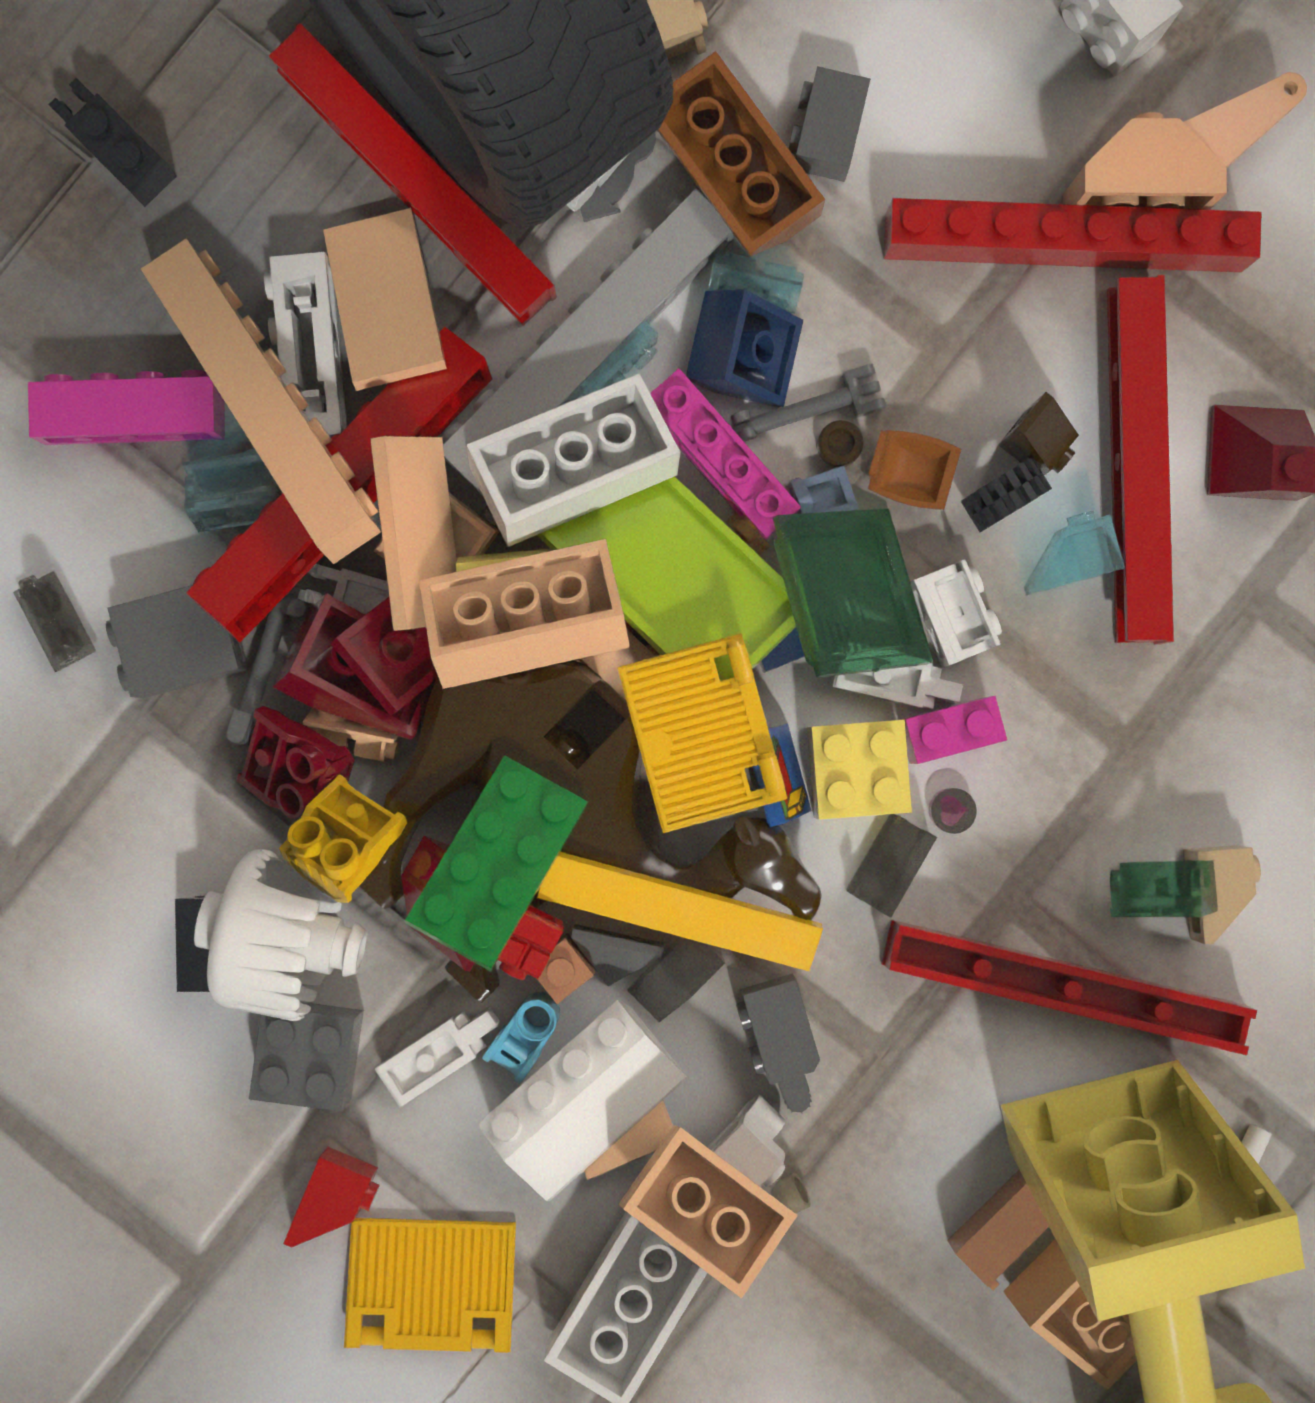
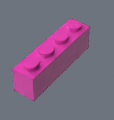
M185 370L181 372V377L164 378V374L160 372L142 371L136 373V379H119L118 375L113 373L90 374V380L73 381V377L70 375L49 374L44 376V381L28 382L29 437L44 445L225 440L224 399L206 371Z

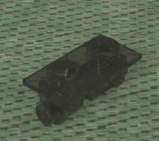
M55 571L39 579L32 575L18 582L20 589L13 593L55 672L96 652Z

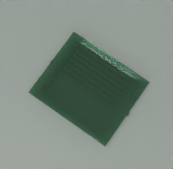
M889 508L777 515L773 518L777 536L774 538V546L805 660L810 666H813L816 678L871 671L878 672L879 670L928 665L933 662Z

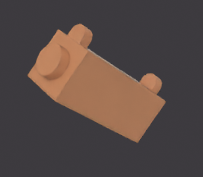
M1018 1170L947 1241L954 1253L987 1287L994 1291L1000 1285L996 1279L1049 1226L1020 1170Z

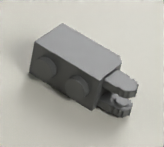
M792 973L742 988L741 992L744 1001L735 1004L743 1030L753 1029L757 1045L749 1047L756 1075L765 1072L769 1085L778 1083L787 1109H790L791 1113H802L808 1107H811L810 1102H812L805 1074L815 1071L820 1062V1057L798 983Z

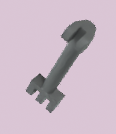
M867 364L843 373L844 388L750 417L748 410L739 411L732 414L730 420L732 429L745 442L756 438L757 434L847 405H852L856 418L885 409L887 405L884 398L866 402L865 396L881 391L879 381H873L864 385L860 384V379L870 377L876 373L874 365Z
M285 596L269 613L239 710H233L227 729V738L233 743L242 746L250 745L256 723V718L253 717L255 709L260 707L287 618L304 621L310 609L301 599Z

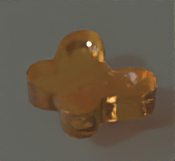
M735 512L725 521L733 532L759 556L770 547L746 515L743 514L740 517Z

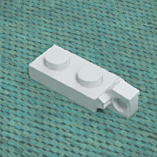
M842 643V653L839 654L832 688L919 709L923 707L933 709L935 699L954 704L959 703L963 684L940 679L942 669L932 666L933 663L865 647L866 651H861L858 645H856L858 652H853L850 643H847L850 653H845Z
M491 1007L470 1020L463 1011L456 1017L452 1016L377 1065L375 1070L399 1107H402L476 1058L478 1052L486 1047L481 1037L498 1027L500 1020Z

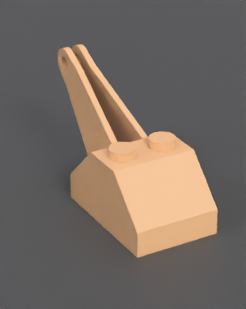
M1294 72L1284 73L1280 77L1184 122L1180 118H1164L1163 114L1157 112L1137 115L1084 165L1064 192L1063 204L1210 210L1227 193V167L1285 117L1305 97L1307 85L1304 78Z

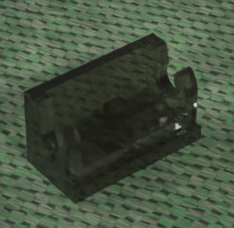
M889 814L845 891L891 918L937 837L915 826L899 815Z

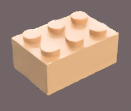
M675 1125L670 1129L618 1204L622 1209L740 1298L745 1295L798 1216L684 1129Z

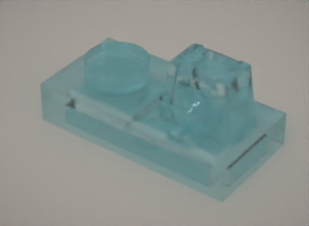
M644 321L580 385L581 394L585 396L626 379L623 374L626 375L634 366L638 370L644 368L658 352L654 348V345L657 343L658 332Z

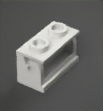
M965 559L907 584L941 667L952 665L1000 645L997 635L1002 633L999 620L992 609L986 610L980 593L984 592L982 579L974 566L968 567Z

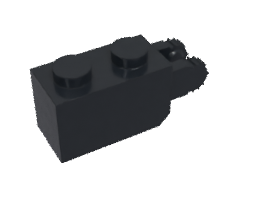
M75 78L69 86L72 88V92L82 102H86V104L75 115H73L72 110L63 101H59L56 97L48 105L66 122L64 126L146 207L177 176L165 161L98 93L93 95Z

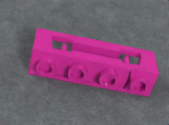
M680 368L650 393L677 447L762 544L797 515L801 506Z

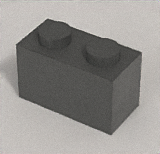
M817 66L814 81H804L798 109L806 110L803 126L794 124L788 149L791 153L796 154L795 159L806 173L845 182L851 165L870 78Z

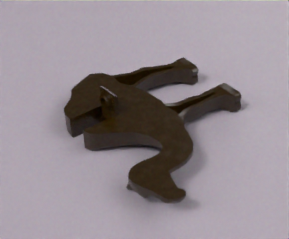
M574 660L445 689L442 688L439 677L436 678L426 705L422 733L410 768L386 794L384 803L385 809L394 815L400 812L405 816L408 823L402 834L390 845L377 866L360 884V887L382 908H390L393 904H396L404 895L401 879L402 860L422 818L446 797L470 783L476 786L481 794L505 755L588 801L586 809L561 850L563 853L728 898H733L746 887L772 898L789 908L794 916L805 920H812L822 898L820 887L803 865L784 830L779 825L770 827L767 818L743 816L737 818L733 827L728 829L710 851L696 863L677 866L663 859L645 834L637 810L642 756L631 716L592 755L586 750L589 747L588 742L576 730L569 728L566 731L561 725L554 729L602 679L587 665ZM538 891L530 903L535 908H538L544 902H548L547 900L537 898ZM450 959L445 966L446 971L481 1003L499 986L500 981L495 965L492 971H489L475 963L469 972L463 970Z

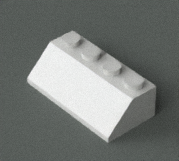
M616 1000L477 1125L503 1161L546 1201H550L688 1077L635 1011L626 1004Z

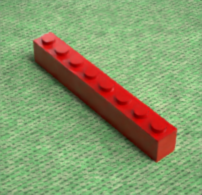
M892 198L885 214L884 259L1242 273L1257 261L1261 255L1262 212Z
M444 327L439 332L447 369L387 383V386L375 399L365 403L358 410L355 419L340 434L331 437L332 441L325 445L332 456L339 452L355 474L353 478L348 480L354 491L356 492L363 488L373 503L378 498L371 438L383 436L438 437L493 380L485 357L447 327ZM282 493L276 500L270 501L263 507L259 518L244 533L235 536L230 541L226 552L211 567L202 570L197 575L193 586L186 593L205 613L241 643L324 556V553L316 546L287 498Z

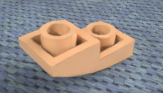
M663 1100L584 1170L587 1180L631 1161L646 1157L656 1151L673 1127Z

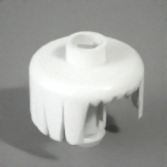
M255 849L245 854L237 863L224 893L209 891L206 894L198 913L194 942L196 947L209 949L207 966L208 988L212 998L219 1005L280 1019L298 1021L305 1017L303 1015L310 1012L311 1007L306 1004L313 1002L317 996L315 990L301 985H320L325 975H330L334 968L342 970L343 977L357 974L365 953L367 930L357 922L350 928L344 926L342 918L319 914V912L337 913L341 910L342 903L336 902L305 881L288 862L281 861L272 851Z

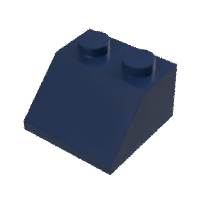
M746 289L705 291L686 376L692 383L717 394L774 407H784L804 320Z

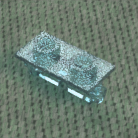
M726 251L725 255L716 254L708 291L746 289L791 314H795L804 278V273L796 272L797 267L765 261L763 273L754 271L757 259L732 254Z

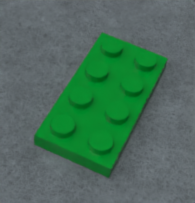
M504 755L406 917L405 923L483 968L492 971L586 809L588 801Z

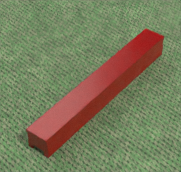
M299 23L295 27L296 30L269 55V58L278 67V74L408 208L412 209V212L509 313L524 326L550 300L554 301L557 298L555 285L314 36Z
M1157 275L1156 277L1118 278L1116 280L1117 287H1109L1107 289L1115 643H1154V645H1162L1174 642L1165 275Z
M891 920L881 964L891 971L1246 1056L1249 1046L1245 1045L1251 1018L1256 1019L1257 1015L1256 1009L1242 1003Z

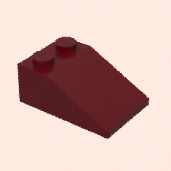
M326 593L309 609L272 687L314 709L411 740L414 738L425 713L426 705L436 680L390 716L330 644L337 636L365 614Z

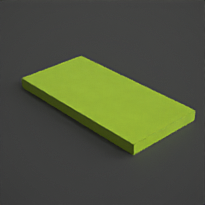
M675 476L537 534L552 551L606 539L624 619L660 655L741 633L753 669L803 621L795 589ZM802 596L806 614L808 616L810 612L807 605V601ZM724 655L714 658L720 681L733 678L734 674L729 656Z

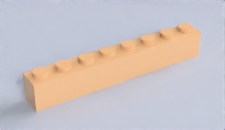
M186 238L142 267L143 274L314 543L324 555L335 564L381 533V530L372 518L373 515L379 512L363 488L356 492L352 488L348 480L353 478L355 474L339 452L332 456L325 445L331 442L332 439L316 417L308 420L302 410L307 408L309 404L293 382L286 386L280 376L287 372L285 367L271 348L264 352L258 344L265 339L264 335L249 314L241 318L237 309L242 307L243 303L228 282L222 285L219 284L215 277L220 275L222 271L208 251L205 249L198 253Z

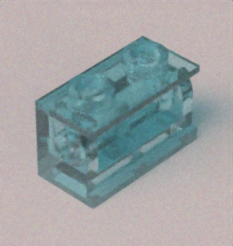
M255 448L242 453L224 456L210 455L204 456L199 460L182 462L183 468L188 475L185 476L184 510L198 533L253 524L259 518L263 507L270 501L276 500L283 493Z

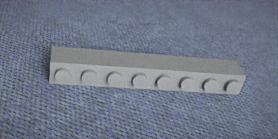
M697 189L687 198L683 195L678 196L665 210L663 216L666 219L655 230L651 227L644 230L634 241L632 249L635 251L623 263L620 260L614 261L601 275L600 280L603 283L591 295L584 292L573 302L568 310L571 315L559 328L553 324L545 330L536 342L539 348L527 360L524 357L517 359L504 375L507 380L495 392L489 389L479 397L472 407L475 413L463 425L458 421L444 433L442 441L445 460L481 495L483 494L469 467L466 445L576 400L733 241L734 234L712 204Z

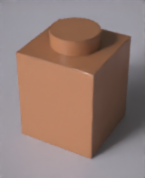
M567 933L558 940L541 976L537 980L555 1003L558 1004L593 977L595 969Z

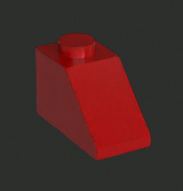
M327 1147L317 1161L283 1244L292 1248L352 1223L361 1209L369 1211L380 1187L379 1184L372 1182L378 1167Z

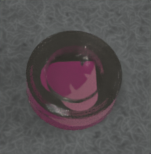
M942 789L930 801V819L943 832L951 834L964 832L975 821L977 814L975 801L969 793L962 789Z

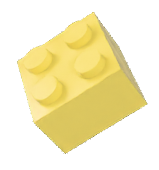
M905 720L807 727L814 818L821 820L912 813Z

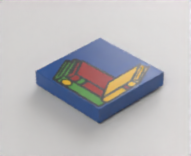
M788 723L768 729L787 795L786 800L763 806L770 827L785 824L812 811ZM759 765L753 766L758 789L765 788Z

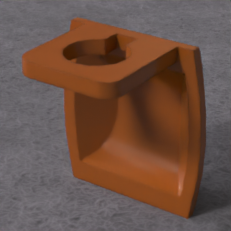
M881 430L869 470L870 483L868 489L902 504L925 509L944 510L962 449L943 440L923 434Z

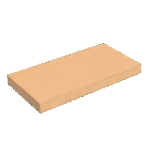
M408 208L324 229L323 232L352 383L356 391L447 369L412 209Z
M383 436L371 438L393 628L396 631L426 627L419 580L457 572L442 437Z

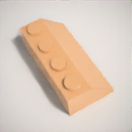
M606 539L419 580L431 659L443 689L630 647Z

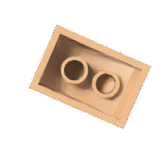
M1056 1239L1003 1291L1031 1329L1106 1390L1137 1361L1128 1314L1098 1322Z

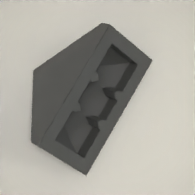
M578 924L574 925L571 935L572 940L607 986L661 958L664 950V942Z

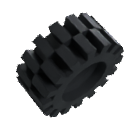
M1032 457L970 494L961 503L980 533L1045 494L1052 487Z

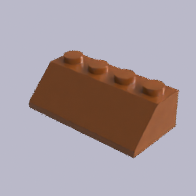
M716 51L673 82V103L657 131L750 257L786 242L821 216L825 198Z

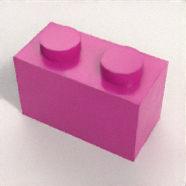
M996 695L900 719L905 720L909 764H921L1007 741Z

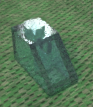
M1089 511L1066 518L1068 526L1054 533L1024 586L1026 596L1124 569L1125 566L1111 516L1095 518L1094 511Z

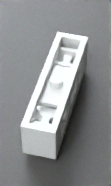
M325 252L269 257L271 272L264 274V285L268 300H273L275 317L268 319V329L272 345H277L278 358L287 371L280 377L286 386L292 382L296 385L309 404L306 411H303L308 420L316 417L331 438L336 434H340L348 424L336 294L329 258ZM313 290H316L317 305L314 301ZM294 305H297L300 313H312L317 379L325 389V396L320 394L319 389H306L301 323L294 314ZM323 403H326L327 412H324Z

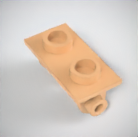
M314 708L311 709L303 721V725H307V727L323 735L338 746L348 747V739L356 740L354 756L386 762L387 758L395 760L397 756L399 742L395 740L398 735Z

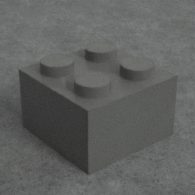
M307 1003L306 1005L311 1007L310 1012L303 1015L305 1017L298 1021L260 1015L249 1100L342 1112L352 1099L364 1010Z

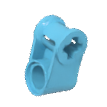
M546 992L529 994L522 1001L507 1025H503L482 1059L486 1062L493 1060L512 1073L514 1081L520 1084L542 1052L543 1046L554 1032L560 1017L559 1004H556ZM533 1006L542 1007L548 1012L550 1022L544 1026L533 1025L526 1016V1010Z

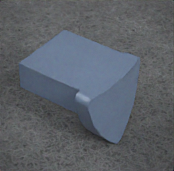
M844 466L803 480L799 477L789 480L790 494L801 506L797 516L806 532L816 530V524L855 512L859 509Z

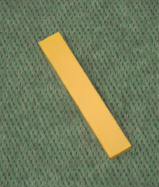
M563 852L559 853L541 884L537 895L539 899L805 971H810L823 931L822 923L805 920L794 915Z

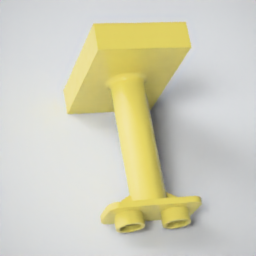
M1179 1060L1002 1104L1001 1109L1010 1152L1098 1322L1128 1314L1144 1403H1272L1261 1387L1251 1383H1238L1215 1389L1199 1296L1305 1269L1297 1214Z

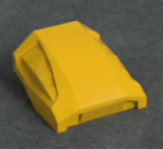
M339 774L306 806L301 819L294 822L289 828L288 839L279 847L283 858L305 881L336 902L349 903L352 900V893L377 866L390 845L402 834L408 822L400 812L394 815L355 790L348 784L346 778Z

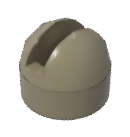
M794 1172L776 1182L771 1191V1196L794 1213H799L811 1205L808 1192L802 1180Z

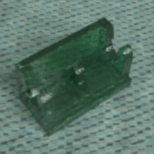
M1214 860L1120 863V870H1111V917H1203L1218 911Z

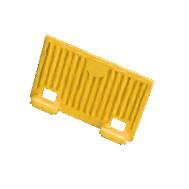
M741 633L617 667L663 833L787 799L782 774L774 752L750 659ZM728 655L734 677L720 681L714 658ZM759 765L765 788L751 791L745 768Z
M356 1217L351 1223L344 1348H361L362 1345L383 1346V1349L471 1352L472 1349H494V1352L499 1353L511 1352L516 1222ZM363 1315H385L384 1326H362ZM473 1318H496L495 1330L473 1329Z

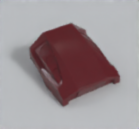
M266 706L255 709L253 716L256 718L254 731L243 772L238 774L236 781L266 805L278 808L287 817L296 819L302 816L306 806L339 774L345 777L347 782L349 781L355 760L347 747L336 745L313 729L285 717L277 710Z

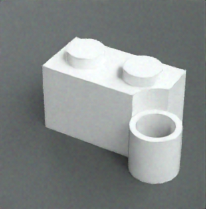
M757 1094L743 1106L734 1121L707 1147L758 1186L764 1184L766 1187H769L785 1170V1152L772 1139L783 1128L786 1119L760 1094Z

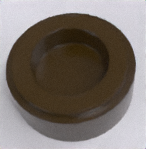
M837 420L827 424L817 440V451L820 458L829 466L836 468L841 466L847 467L853 464L863 450L864 440L862 433L856 425L849 421Z

